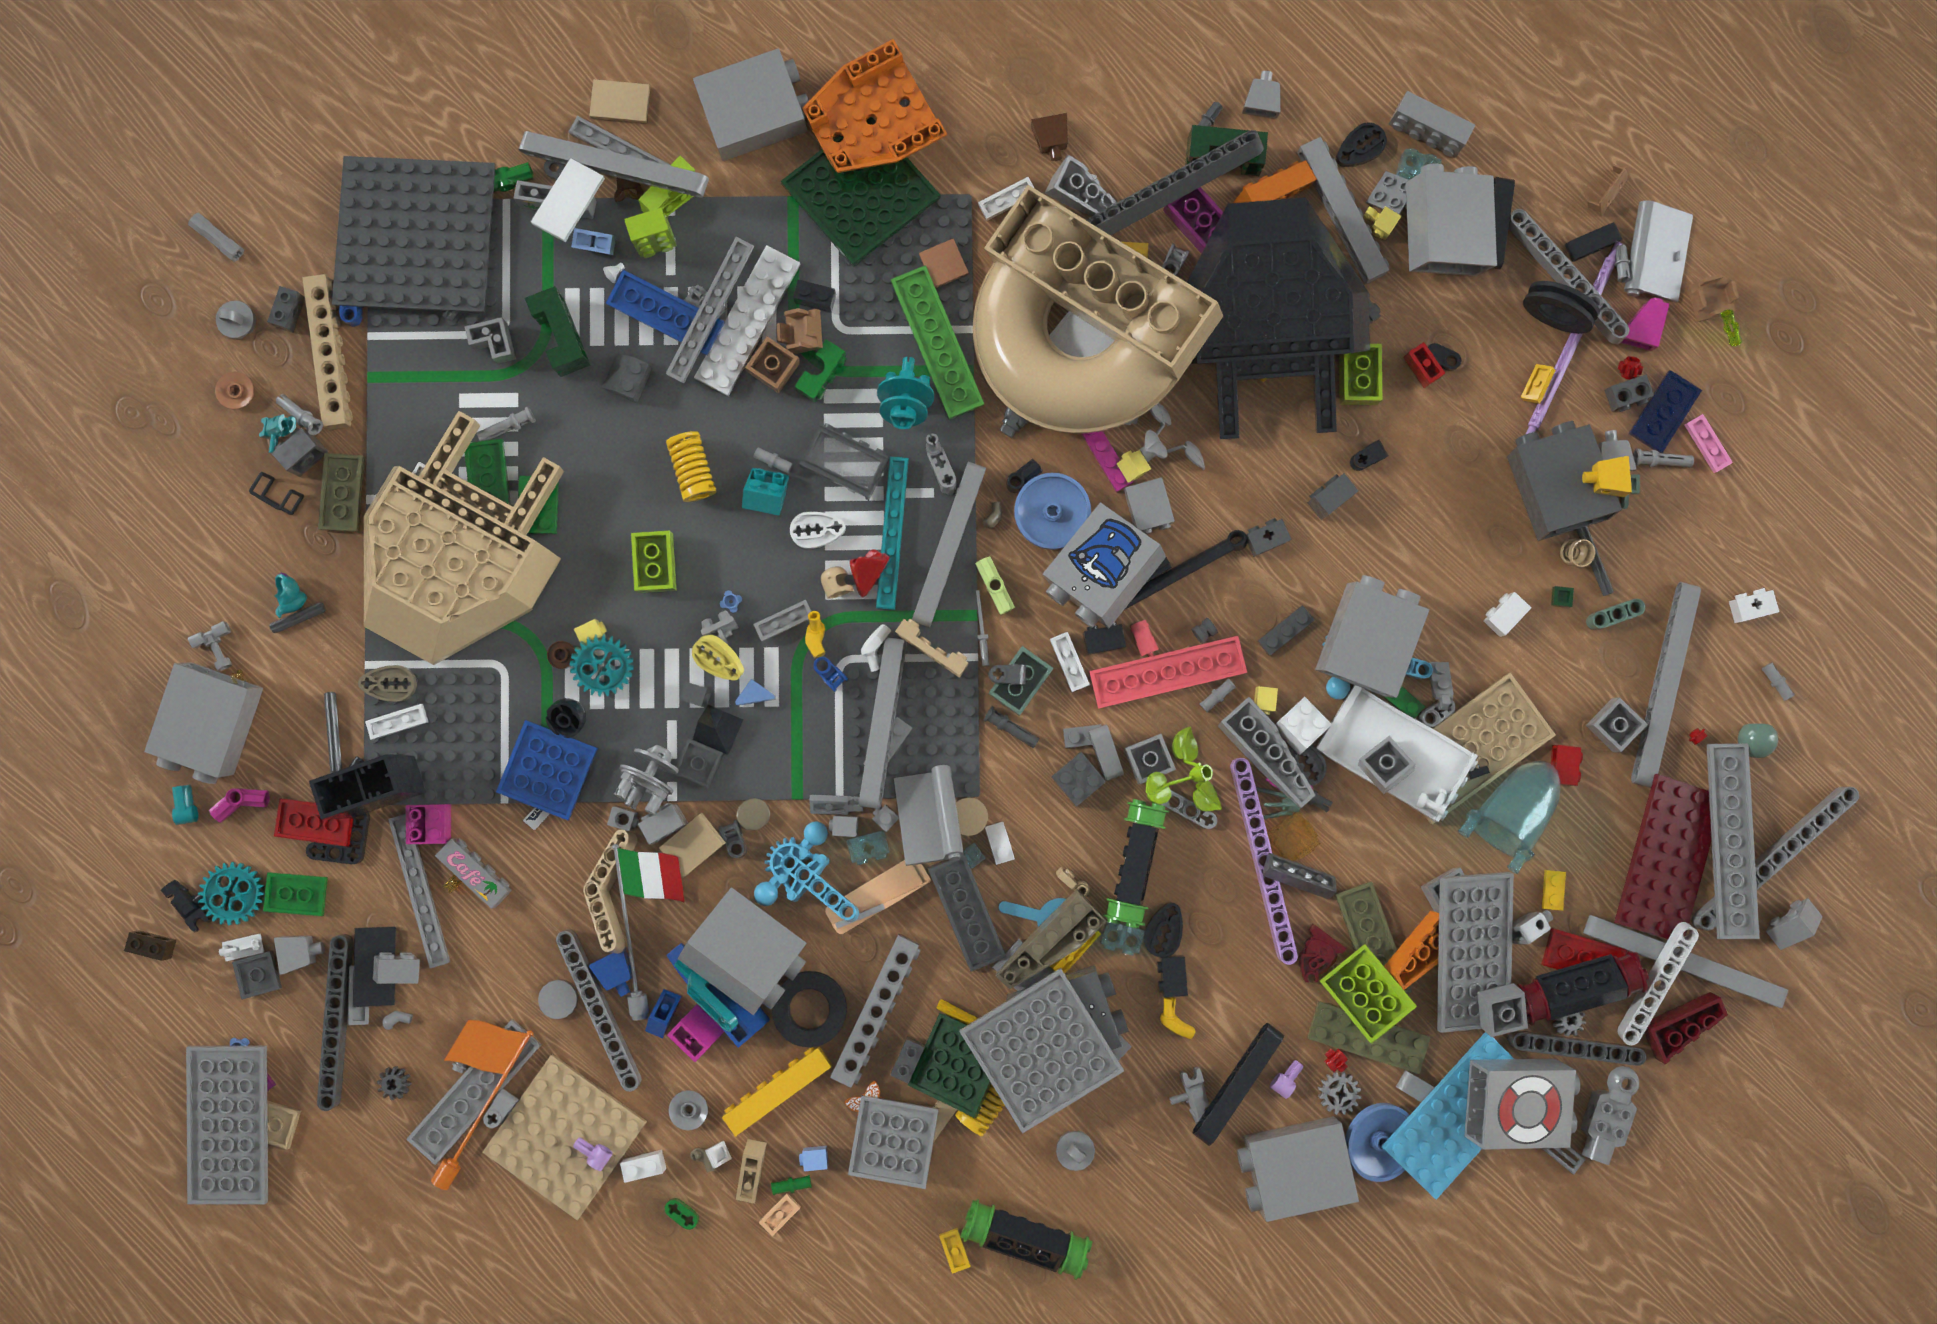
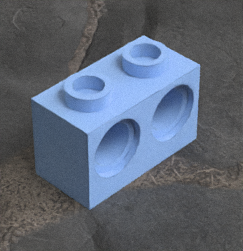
M574 228L571 247L613 255L616 236Z

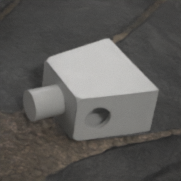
M1262 71L1260 79H1253L1242 110L1243 114L1278 118L1280 113V83L1272 81V72Z
M1617 430L1606 431V442L1598 444L1603 460L1629 456L1630 472L1636 470L1629 441H1618Z
M1548 910L1542 913L1530 912L1513 921L1512 944H1530L1550 930L1548 923L1553 920L1551 912Z
M281 936L274 938L280 975L316 963L315 955L325 952L323 942L313 943L312 936Z

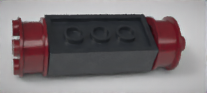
M1628 951L1627 955L1622 957L1612 956V954L1538 975L1536 979L1532 980V983L1526 985L1516 984L1525 993L1527 1024L1532 1026L1535 1024V1021L1542 1019L1550 1021L1627 999L1632 993L1638 991L1646 993L1648 989L1646 980H1649L1647 970L1645 968L1642 969L1638 953Z

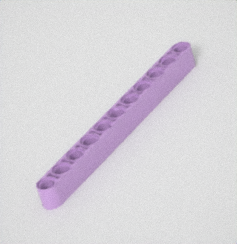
M1236 758L1231 762L1230 769L1276 954L1281 962L1291 965L1296 962L1298 956L1280 882L1273 880L1271 884L1266 885L1264 882L1265 876H1263L1264 866L1259 863L1260 857L1263 855L1267 856L1268 853L1272 854L1251 766L1247 759ZM1239 761L1245 765L1242 772L1236 769V763ZM1243 780L1249 782V788L1246 791L1242 790L1240 786ZM1249 798L1254 802V806L1250 810L1245 806V802ZM1254 817L1259 821L1256 828L1250 826V820ZM1258 836L1263 838V845L1260 847L1255 845V839ZM1272 893L1277 895L1275 903L1269 902V895ZM1277 912L1282 914V919L1279 922H1275L1273 919L1274 914ZM1281 931H1285L1287 934L1284 941L1278 939ZM1286 950L1291 951V958L1288 960L1283 958V953Z

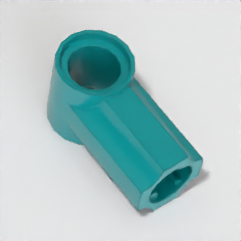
M191 785L172 787L175 806L172 810V818L175 825L197 822L199 813L193 803Z

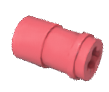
M1143 620L1131 625V633L1133 632L1140 655L1148 654L1149 657L1154 656L1152 652L1159 650L1149 629V623Z

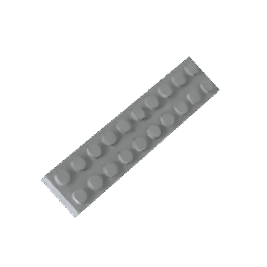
M1748 743L1706 744L1717 939H1760Z

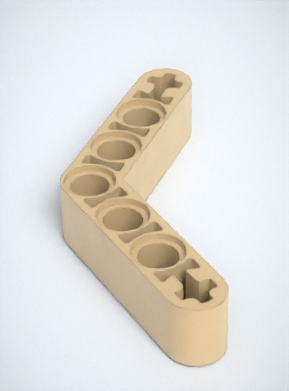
M625 830L615 832L583 888L600 946L605 952L616 954L624 950L625 940L609 893L618 877L612 845L618 844L619 848L633 851L637 844V836Z

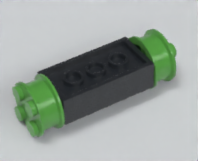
M1133 799V802H1127L1130 806L1128 816L1124 820L1136 823H1133L1132 827L1129 826L1127 838H1130L1129 844L1124 846L1123 857H1125V862L1123 865H1120L1118 876H1121V881L1119 884H1116L1114 895H1117V899H1106L1109 901L1107 913L1103 914V916L1107 917V922L1118 924L1123 921L1126 922L1128 927L1139 928L1140 925L1145 926L1143 922L1144 913L1149 908L1142 904L1158 837V828L1166 829L1163 824L1165 815L1169 811L1165 810L1163 805L1152 803L1150 807L1146 806L1145 801Z
M979 1199L972 1201L970 1209H968L966 1214V1224L960 1238L964 1239V1242L970 1240L978 1243L981 1248L983 1247L1053 1272L1058 1270L1060 1275L1064 1272L1074 1276V1280L1081 1278L1083 1270H1086L1088 1265L1087 1252H1090L1092 1247V1240H1089L1088 1236L1084 1239L1073 1235V1231L1066 1234L1063 1230L1049 1228L1043 1223H1034L1028 1221L1025 1217H1017L1004 1210H995L994 1204L990 1207L979 1203Z

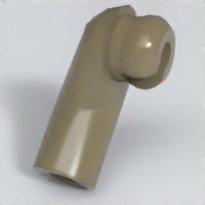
M1001 502L992 503V514L983 520V525L986 528H993L1002 520Z
M695 1148L691 1152V1159L703 1162L706 1172L716 1170V1168L712 1167L704 1149Z

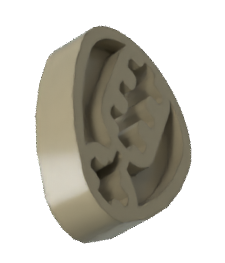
M391 665L379 667L360 677L358 686L362 691L374 698L390 702H403L411 698L415 693L417 680L414 673L407 667ZM369 678V681H372L377 684L369 685V687H367L364 685V682H367ZM387 678L390 682H396L397 678L400 682H406L407 679L411 682V686H408L406 689V686L400 685L396 689V686L390 685L387 689L383 682H386Z

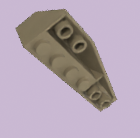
M1076 889L1027 938L998 971L996 977L1009 989L1013 988L1079 949L1107 922L1106 919Z

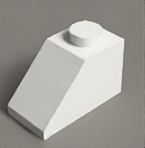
M1004 822L986 826L985 830L996 865L1014 860Z

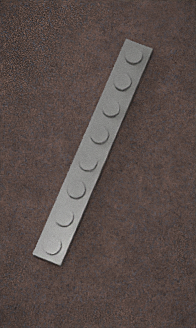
M735 237L666 372L670 377L685 383L754 248L750 243Z
M406 814L388 819L429 968L450 963L418 844H406Z

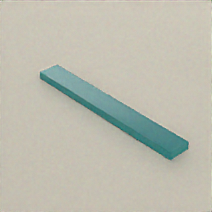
M891 456L889 458L881 553L887 554L889 560L878 579L876 609L895 610L909 458Z

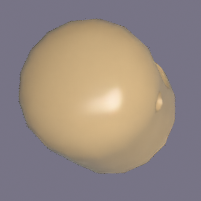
M1569 539L1561 546L1560 557L1568 565L1585 567L1592 563L1595 557V547L1589 540Z
M835 566L822 573L821 583L827 599L837 598L854 591L852 585H846L845 576L848 573L844 568Z

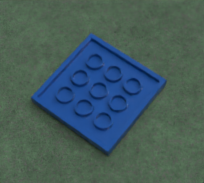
M525 720L496 793L565 820H570L598 748L574 738H564L565 736L561 734L556 735L546 727Z

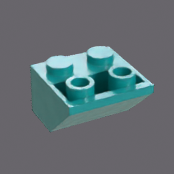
M752 468L743 489L742 508L779 516L785 500L789 475Z

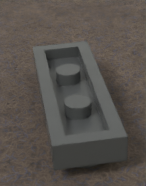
M1302 605L1257 642L1270 656L1311 624L1314 619Z

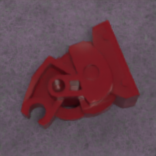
M1312 923L1309 928L1312 936L1305 941L1304 944L1306 945L1304 950L1300 952L1298 960L1305 982H1309L1308 976L1310 974L1314 975V982H1318L1319 975L1327 972L1336 962L1338 954L1343 953L1347 949Z

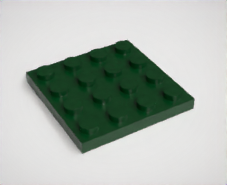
M939 1013L908 1086L973 1118H977L990 1089L991 1082L959 1032L960 1029L967 1025Z

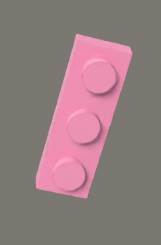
M1703 414L1684 424L1713 473L1733 463Z

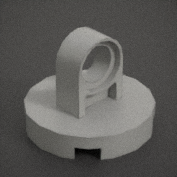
M230 301L219 308L216 314V325L218 330L226 337L243 339L248 333L251 334L256 326V316L247 304L240 301Z
M1068 1131L1059 1138L1056 1145V1154L1062 1166L1069 1170L1078 1171L1085 1169L1091 1164L1094 1159L1095 1148L1093 1141L1086 1133L1082 1131Z

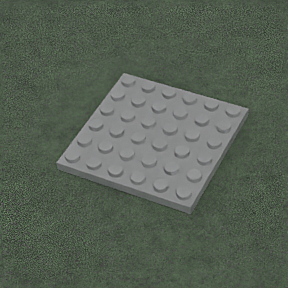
M1061 968L959 1031L1022 1134L1124 1072L1122 1065Z

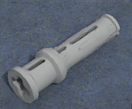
M281 394L280 397L276 398V404L295 417L297 424L305 427L310 435H316L322 430L323 422L315 419L310 411L302 410L285 394Z
M527 406L525 410L519 413L510 414L506 420L478 431L477 436L480 441H488L512 429L519 430L521 426L530 422L534 423L536 420L531 409Z
M1639 448L1635 449L1633 453L1636 466L1646 464L1650 467L1669 465L1691 468L1694 464V457L1692 455L1659 453L1657 450L1642 451Z

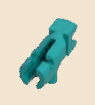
M285 414L273 418H262L261 423L264 424L262 432L259 433V437L270 439L268 453L271 454L278 445L279 437L287 436L295 430V417L290 416L286 418Z

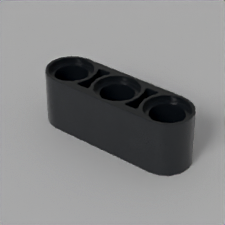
M1615 222L1569 241L1565 244V248L1572 262H1575L1610 247L1616 241L1620 242L1623 239Z

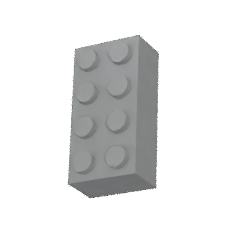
M1409 91L1405 93L1389 122L1393 129L1403 131L1409 134L1411 138L1421 140L1427 146L1443 151L1449 157H1456L1475 127V124Z

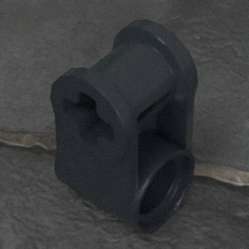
M1379 439L1353 455L1350 459V466L1355 471H1361L1372 464L1380 462L1389 455Z

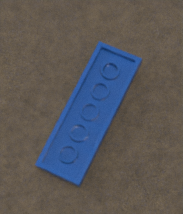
M622 270L606 301L608 306L681 343L699 310L698 307L625 270ZM717 318L700 353L708 356L725 324L723 320Z

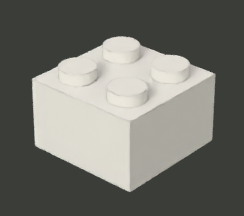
M1304 697L1275 725L1281 737L1301 755L1332 724Z

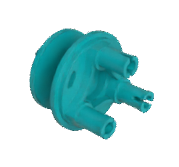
M908 357L902 359V371H900L899 376L894 372H888L886 379L877 388V397L881 402L879 409L881 417L898 429H910L912 426L923 423L927 419V408L934 402V391L930 387L931 378L926 375L920 376L919 379L915 378L913 372L915 359L910 357L909 362H907Z

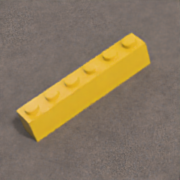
M820 1046L808 1048L803 1052L805 1054L804 1057L801 1059L796 1057L788 1063L789 1067L786 1070L779 1069L772 1075L773 1079L768 1083L764 1080L756 1086L757 1091L752 1094L750 1092L746 1093L740 1098L741 1102L735 1106L733 1103L724 1110L725 1114L722 1116V1119L735 1137L832 1067L831 1061Z

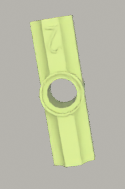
M989 556L976 562L977 569L999 614L1002 615L1014 609L1015 606L991 557ZM998 581L1001 587L998 590H992L990 583Z

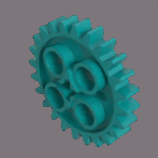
M596 634L593 641L590 637H587V644L581 641V648L575 647L577 654L572 653L571 658L574 660L570 661V666L574 667L570 669V673H576L573 676V680H579L577 686L584 685V692L591 689V695L598 691L599 697H601L602 692L609 696L610 690L616 694L617 687L623 690L624 686L622 683H629L626 677H632L630 670L634 669V666L630 664L633 662V658H627L631 651H624L626 644L620 646V639L613 642L612 635L607 640L605 634H603L602 639H599ZM601 649L604 651V654L597 656L594 654V651ZM612 652V655L606 660L605 667L602 666L595 679H592L591 677L598 670V665H601L607 654ZM612 660H619L621 664L619 666H612L610 662ZM589 664L593 667V670L585 671L583 666ZM607 675L610 680L603 682L599 677Z
M231 862L230 867L227 863H223V869L220 866H215L216 872L208 871L211 876L210 878L203 877L206 884L199 885L204 889L202 892H198V895L203 896V899H200L198 903H205L201 910L208 909L206 917L214 915L212 918L213 922L220 918L221 925L226 920L228 925H232L233 921L237 925L241 924V918L245 922L249 921L247 915L254 917L255 913L253 910H260L257 904L264 903L262 899H259L260 896L265 895L264 892H260V889L265 887V885H259L258 883L262 880V877L255 878L258 872L253 871L250 873L251 866H247L244 869V863H239L237 867L236 862ZM225 876L229 878V884L226 887L221 884V880ZM243 882H247L249 885L246 892H242L240 888ZM233 891V893H235V896L231 897V895H229L228 892ZM218 895L223 898V903L220 906L215 903V898ZM238 900L242 902L240 911L234 908V904Z

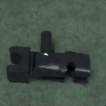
M173 880L164 886L161 892L166 898L174 896L171 900L172 906L185 920L184 922L196 933L199 931V927L196 924L198 919L201 918L205 922H211L212 920L210 917H206L207 913L201 910V907L198 905V901L203 899V896H191L188 893L189 889L185 888L178 881Z

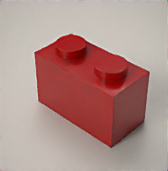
M1424 342L1403 357L1423 388H1426L1445 374Z
M1552 745L1549 783L1578 786L1581 780L1579 767L1583 760L1581 747Z

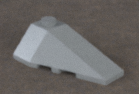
M1070 155L1065 158L1052 176L1045 191L1047 195L1089 216H1094L1117 203L1110 193H1106L1099 185L1100 182L1097 178L1094 179L1088 172L1089 169Z

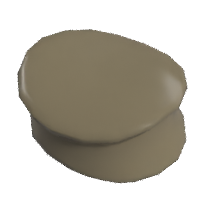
M753 798L746 800L737 810V821L740 826L747 830H758L764 827L770 818L769 806L761 799Z

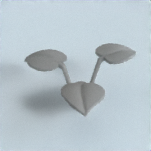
M1160 403L1151 408V414L1161 425L1156 433L1152 430L1146 432L1145 446L1139 449L1146 461L1149 462L1156 456L1165 459L1167 453L1183 449L1191 462L1205 470L1203 456L1192 442L1187 441L1185 445L1166 450L1158 435L1165 425H1171V417L1166 408Z

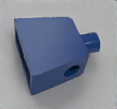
M626 947L621 953H612L589 965L606 991L616 987L620 997L631 992L626 981L632 978Z

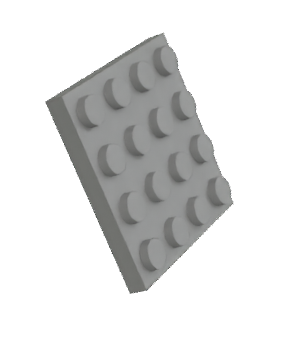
M862 1095L848 1175L926 1189L939 1108Z

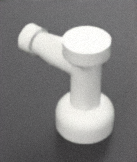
M1440 789L1435 802L1429 800L1427 794L1421 792L1416 807L1423 808L1426 806L1439 812V815L1442 816L1447 806L1443 802L1448 792L1445 789Z

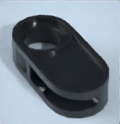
M1432 343L1428 346L1442 369L1454 371L1460 366L1462 360L1457 352L1437 343ZM1447 357H1454L1456 365L1449 366L1446 361Z

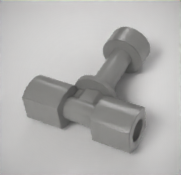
M225 621L212 626V630L206 633L199 632L188 637V641L194 649L203 645L211 647L217 660L214 663L217 671H222L232 666L230 658L224 657L218 644L221 642V637L231 633V629Z

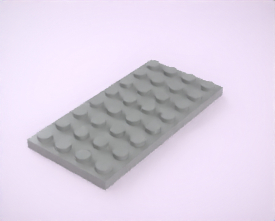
M1500 872L1440 877L1437 1031L1441 1033L1482 1029L1477 992L1511 984L1514 873Z
M267 1046L186 1047L187 1204L268 1203Z

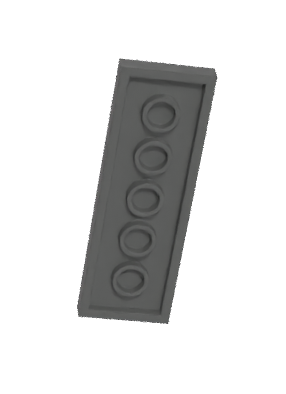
M965 854L957 861L944 860L929 866V873L970 972L1006 958Z

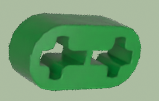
M672 1198L666 1203L665 1213L686 1230L696 1227L699 1221L696 1211L678 1198ZM676 1203L678 1205L677 1209L681 1214L676 1210L671 1212L669 1204L674 1205ZM683 1214L686 1217H690V1215L693 1216L694 1218L692 1221L694 1223L690 1222L689 1224H687V1219L683 1216Z

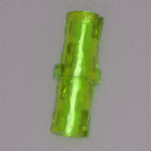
M1724 310L1721 313L1724 333L1728 336L1730 346H1738L1742 343L1739 323L1735 320L1733 310Z

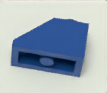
M663 989L648 1018L645 1031L663 1038L671 1024L681 996Z

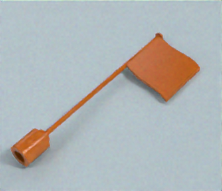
M467 1021L444 1061L460 1062L482 1071L503 1074L454 1158L443 1159L431 1179L432 1184L436 1187L448 1190L461 1169L457 1161L459 1155L529 1038L534 1035L533 1031L529 1030L524 1033L507 1030L485 1021Z

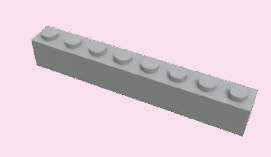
M1319 137L1300 146L1297 154L1301 162L1307 161L1317 178L1313 185L1364 284L1366 285L1386 275L1389 271V263L1385 257H1382L1380 245L1377 241H1374L1370 226L1365 224L1362 210L1359 207L1357 208L1353 193L1348 191L1345 177L1342 174L1340 175L1336 160L1331 158L1327 143L1323 142L1322 138Z

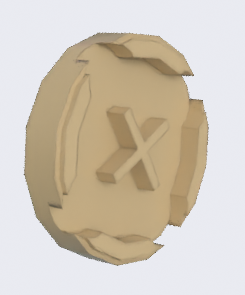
M971 797L962 798L956 802L960 833L971 836L981 832L988 821V813L984 804L978 799Z

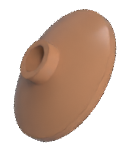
M236 371L228 372L218 380L215 387V395L219 403L224 407L233 410L241 409L252 400L254 386L247 375ZM239 389V394L235 395V391Z

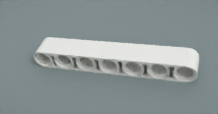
M1681 922L1674 928L1648 974L1649 980H1646L1648 985L1647 992L1642 993L1639 991L1621 1021L1617 1032L1627 1045H1635L1640 1041L1697 942L1698 932L1689 923ZM1686 930H1690L1689 935L1683 937V933ZM1676 947H1680L1678 953H1673ZM1666 964H1671L1668 970H1664ZM1661 980V984L1658 987H1654L1655 982ZM1652 997L1649 1003L1644 1004L1647 998ZM1642 1014L1639 1020H1635L1637 1015ZM1633 1031L1631 1036L1625 1037L1627 1032Z

